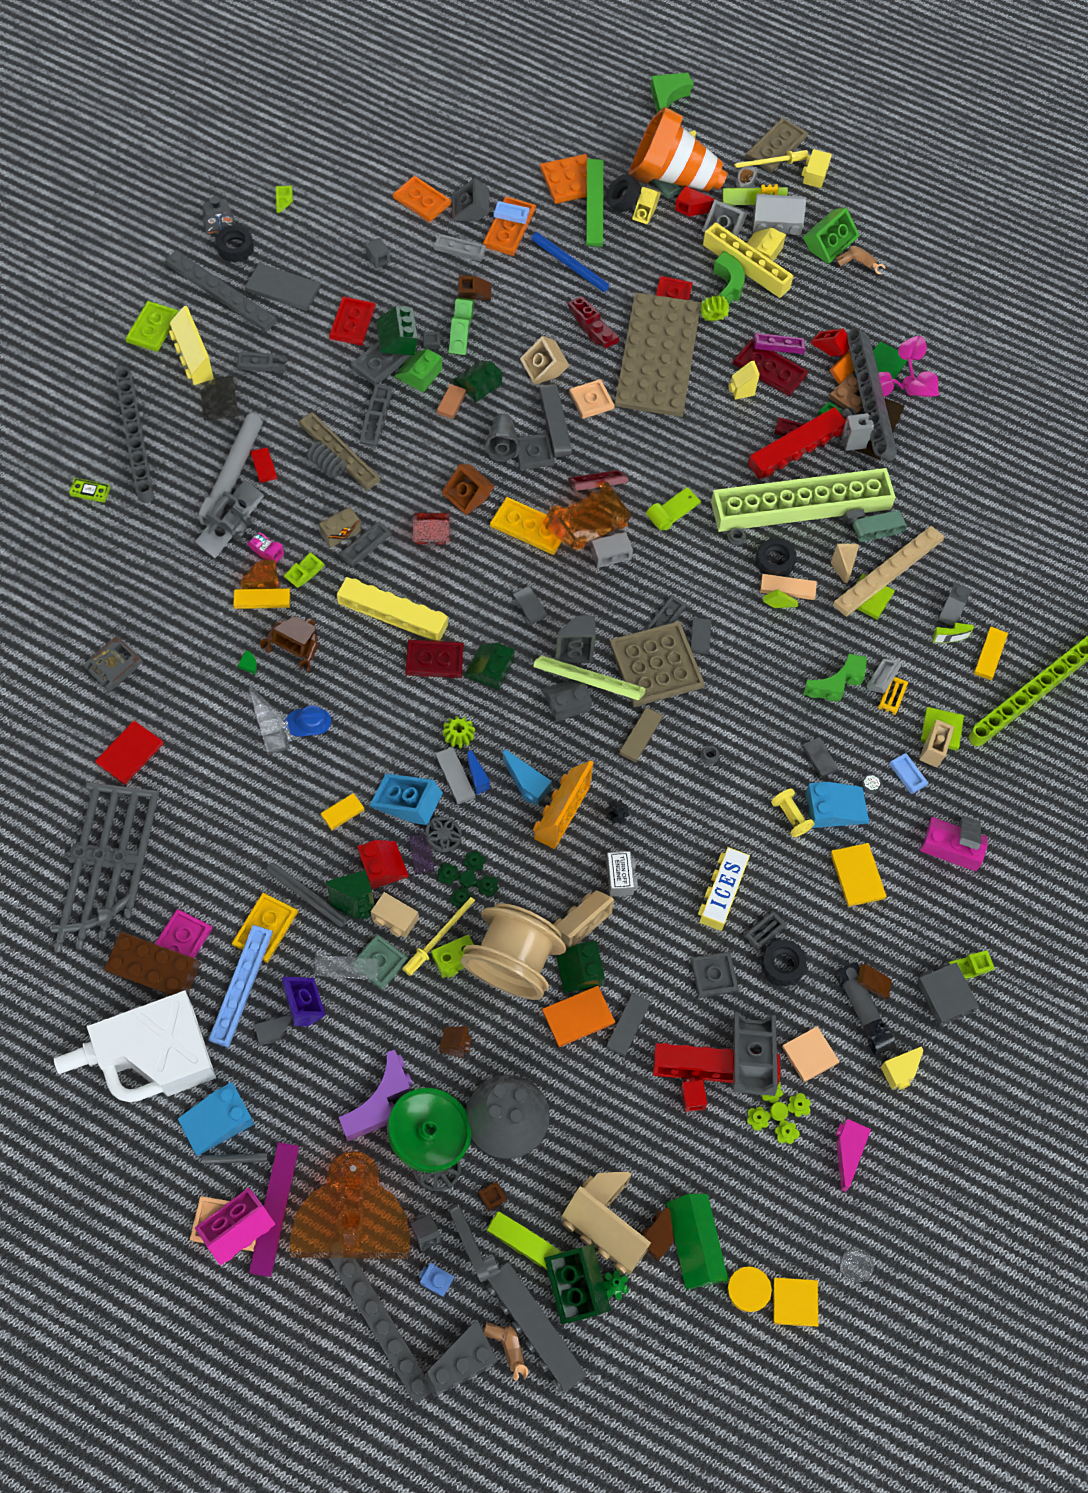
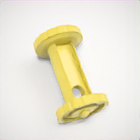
M787 789L775 796L771 803L775 807L781 806L794 827L790 834L792 837H798L809 831L815 823L811 819L805 820L792 799L795 791Z

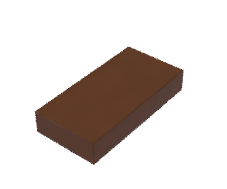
M860 964L857 983L883 999L889 998L892 979L868 964Z

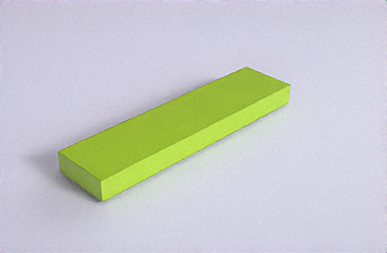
M778 187L777 195L787 196L788 187ZM722 188V202L729 205H755L756 196L760 194L761 188Z

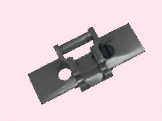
M246 480L242 482L233 495L227 491L222 494L223 497L212 511L205 515L210 521L209 525L194 542L214 559L231 538L235 540L240 539L247 526L255 521L253 516L251 518L248 516L265 495ZM227 504L231 507V509L225 515V517L222 520H220L216 516ZM215 528H221L224 535L221 537L217 536Z

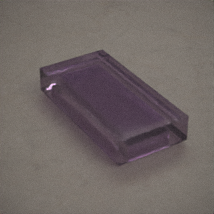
M425 834L409 836L415 875L435 872L431 847L425 839Z

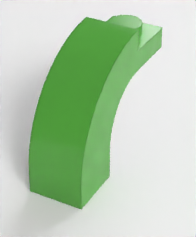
M724 251L715 261L713 273L722 277L728 283L719 296H724L730 304L732 300L738 302L741 297L745 273L740 262Z

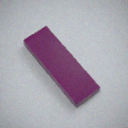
M754 333L753 336L755 349L804 354L806 350L804 338Z

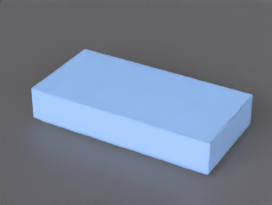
M498 201L494 217L526 224L530 208Z
M907 753L890 761V766L911 794L927 786V780Z

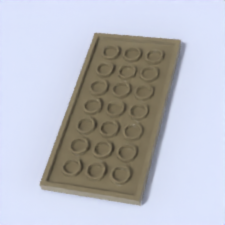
M635 292L615 407L683 417L701 302Z

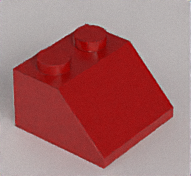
M374 840L357 846L358 855L363 869L366 870L371 889L409 877L396 841Z

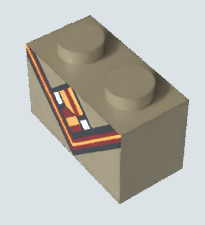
M351 507L319 523L320 534L330 548L361 532L360 519Z

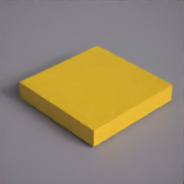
M774 1278L773 1324L818 1327V1280Z

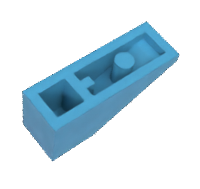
M505 749L503 751V762L521 795L528 803H534L538 806L551 790L552 781Z

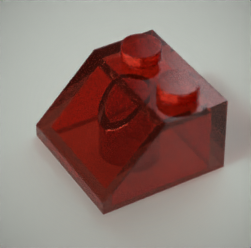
M414 513L413 542H417V544L435 542L438 545L449 542L450 513Z

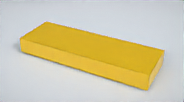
M290 588L234 590V609L290 608Z
M990 627L974 671L975 675L992 680L1008 635L1007 632Z

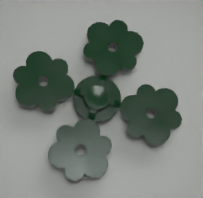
M478 851L466 853L464 866L468 867V871H464L461 875L457 872V866H452L450 863H444L442 868H439L437 871L440 883L447 882L448 885H451L454 881L459 880L463 886L460 890H454L453 895L450 897V903L455 905L457 909H460L470 897L473 898L467 888H471L475 884L479 888V894H485L486 897H492L494 892L499 890L496 877L485 875L483 879L477 881L474 872L477 870L481 871L486 863V858L481 856Z

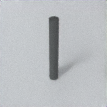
M268 1153L202 1156V1164L268 1161Z

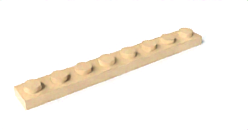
M930 526L835 600L833 606L847 617L940 544L945 536Z

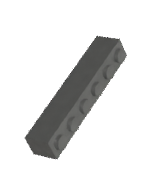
M507 1262L500 1268L501 1273L487 1279L488 1284L486 1288L492 1297L495 1295L501 1302L498 1305L505 1316L509 1314L514 1320L511 1324L518 1334L522 1333L527 1340L524 1343L531 1353L536 1352L540 1358L537 1362L545 1373L549 1371L553 1377L550 1381L558 1392L562 1390L565 1394L585 1379L587 1374L512 1266Z

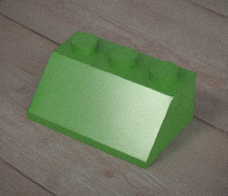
M847 207L832 210L803 236V239L810 252L826 263H831L860 235Z

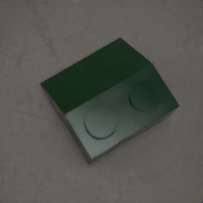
M480 361L454 378V382L461 388L466 389V393L477 402L502 385V371L492 361Z
M500 643L480 645L465 673V677L499 690L514 662L515 649Z
M597 940L576 944L566 949L563 954L556 955L564 994L591 989L596 986H604L605 975Z

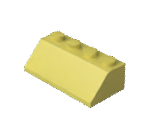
M184 306L170 322L171 330L169 334L171 340L176 341L174 346L177 354L181 353V356H179L182 366L187 368L185 372L188 380L191 379L193 384L197 385L214 378L207 351L188 307Z

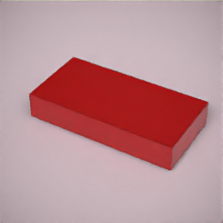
M268 447L250 451L260 483L277 479Z

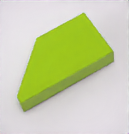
M276 186V211L280 213L293 202L292 186Z
M778 589L763 596L764 603L773 608L798 607L797 600Z

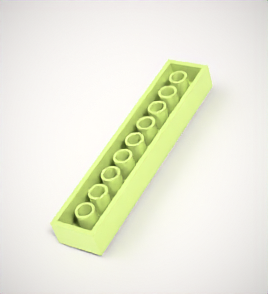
M887 468L713 490L711 504L718 532L734 528L745 529L837 517L851 510L864 509V513L891 510L896 497Z

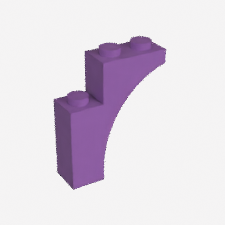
M395 1049L387 1052L386 1070L374 1094L357 1109L339 1117L347 1141L386 1126L389 1114L394 1107L393 1102H389L411 1091L412 1080L409 1073L404 1074L402 1069L405 1066L401 1054H396Z

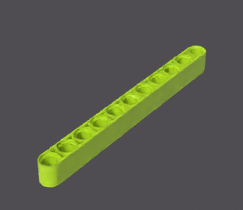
M1088 636L979 721L969 734V742L973 746L985 744L1088 661Z

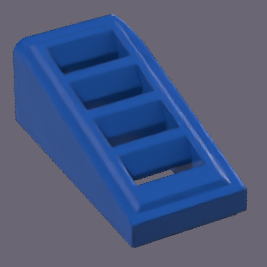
M470 750L467 752V760L475 793L478 795L490 788V780L473 751Z

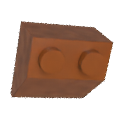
M459 464L441 493L465 515H468L486 501L495 486L471 464Z

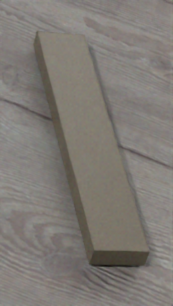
M313 412L299 421V425L316 442L320 441L321 445L326 444L332 450V453L335 452L337 457H340L342 461L347 463L345 470L366 491L380 482V477Z

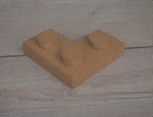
M850 374L830 393L829 399L844 409L853 408L856 411V415L864 410L862 399L856 395L859 392L857 378Z

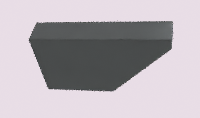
M287 1015L254 1024L259 1045L281 1040L290 1022L293 1021L292 1016Z

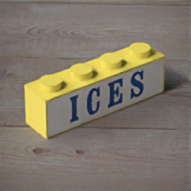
M727 847L726 853L721 852L718 864H721L719 870L715 869L711 880L714 881L713 887L708 886L705 898L708 899L706 905H701L698 913L701 916L699 923L722 931L750 855Z

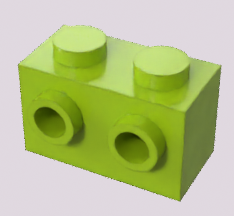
M469 934L432 950V958L442 978L446 976L448 978L458 974V971L465 968L461 963V958L464 955L463 950L468 945H474Z

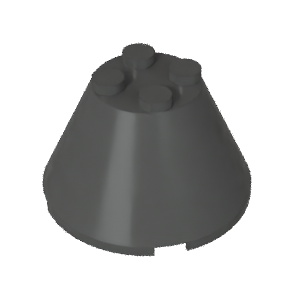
M499 1075L484 1081L474 1090L466 1107L472 1140L479 1149L496 1158L514 1159L524 1156L542 1142L548 1130L550 1114L546 1098L535 1084L517 1075Z

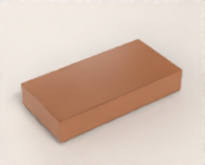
M450 384L437 409V414L454 419L466 395V389Z

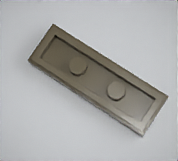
M646 707L620 750V755L637 763L660 724L663 715Z

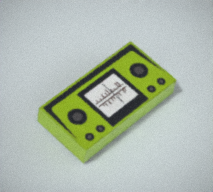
M75 478L69 493L73 497L105 503L111 488L109 484Z

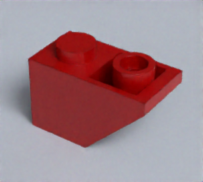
M685 186L677 197L675 211L689 217L709 213L714 198Z

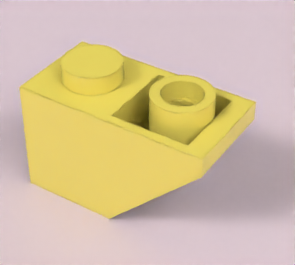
M642 187L632 219L648 224L657 207L661 192Z

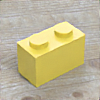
M813 149L812 154L808 155L805 165L808 166L803 168V184L822 188L832 154Z

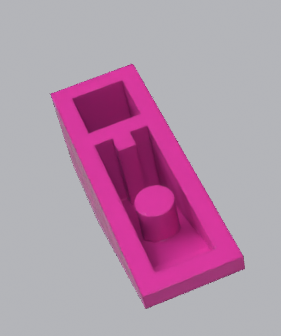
M849 1119L844 1124H839L835 1134L839 1136L836 1146L841 1190L844 1192L851 1185L871 1129Z

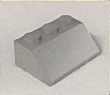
M757 194L752 216V232L774 228L784 234L801 235L804 224L806 197Z

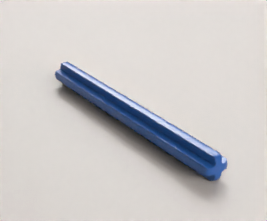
M535 232L532 235V241L602 292H606L609 289V283L540 233Z

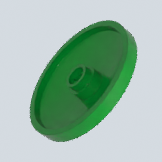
M419 1088L406 1093L396 1102L387 1121V1135L392 1150L403 1163L421 1172L436 1173L450 1169L461 1160L470 1145L471 1128L465 1109L450 1094L438 1089Z

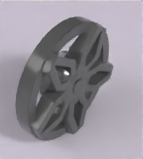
M434 818L425 829L427 843L439 852L454 850L462 838L461 829L452 818ZM432 825L434 831L429 834V828ZM432 841H438L441 847L435 845ZM450 841L456 842L453 846L449 847Z

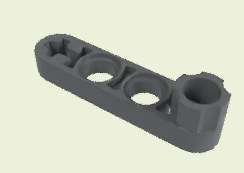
M457 1203L449 1207V1212L480 1282L501 1273L493 1254L485 1258L482 1257L459 1204Z

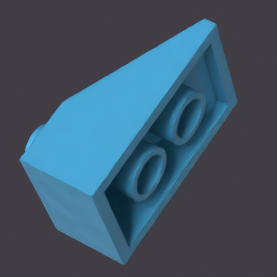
M385 774L370 806L411 823L428 825L443 792L432 779Z
M833 782L809 783L805 794L809 817L815 823L812 828L869 824L863 787Z
M233 1082L216 1090L178 1118L196 1156L254 1125Z

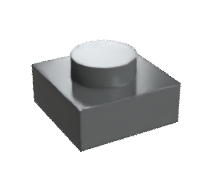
M864 509L846 511L842 515L843 523L849 522V524H853L856 520L865 516Z

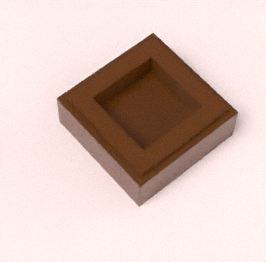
M497 1181L478 1192L488 1212L507 1202V1198Z

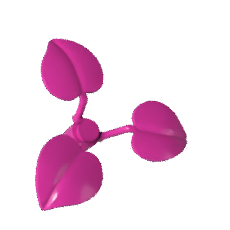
M922 336L912 337L904 341L899 347L898 354L903 360L909 359L910 376L905 377L902 384L896 379H892L889 372L878 373L884 397L893 391V383H896L901 389H905L909 396H939L938 377L935 373L925 371L920 373L917 378L913 373L912 359H922L927 351L926 341Z

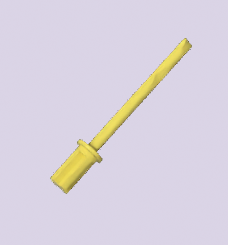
M808 150L788 151L786 156L734 164V166L741 168L787 161L788 164H792L796 161L807 160Z
M470 897L423 950L420 948L416 949V954L402 968L407 975L412 976L425 960L428 961L430 959L427 955L429 951L475 902V899Z

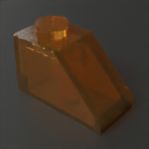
M263 560L262 562H257L240 580L242 589L280 588L276 561Z

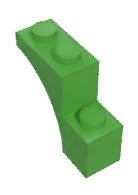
M456 298L454 317L451 322L449 353L466 355L468 336L475 299Z
M848 654L845 665L835 675L822 680H807L803 695L811 698H824L829 701H841L845 682L850 685L862 684L865 677L867 657Z

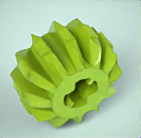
M717 295L706 298L701 302V315L705 321L718 322L720 319L723 320L724 317L728 316L729 303L724 296L720 297Z
M458 715L455 717V720L449 718L448 723L444 724L443 736L446 737L445 742H451L452 747L457 744L460 749L462 744L468 746L469 741L474 740L475 728L472 727V721H467L465 716L459 719Z

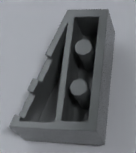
M478 1320L426 1372L424 1378L433 1397L448 1391L496 1364L497 1358Z

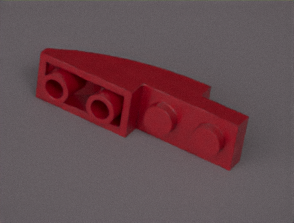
M583 296L568 302V306L577 322L596 345L600 344L606 349L619 343V336L601 320L600 313Z

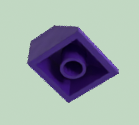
M282 978L283 989L294 1026H310L326 1016L314 978Z

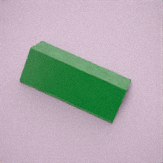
M687 1194L666 1202V1206L670 1210L673 1237L685 1289L689 1290L729 1281L708 1194Z

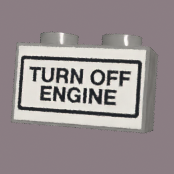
M631 851L607 852L606 867L609 896L633 895L634 889L638 887L637 876H633L636 864L635 858H631Z

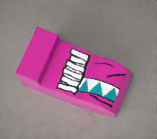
M260 532L248 542V546L252 551L273 566L284 556L283 545L271 541Z

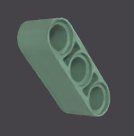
M898 510L861 518L852 524L859 542L900 534L907 529L905 520Z

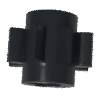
M622 800L609 802L610 807L605 808L606 819L612 821L613 825L618 822L620 824L626 822L625 818L630 816L628 813L629 806L622 803Z

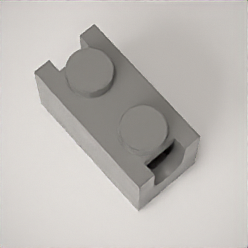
M868 413L847 416L841 436L845 451L866 448L868 441H870L871 431L874 429L873 421L869 420Z
M626 532L615 533L604 538L599 537L591 542L593 546L591 553L597 568L632 559L633 549Z

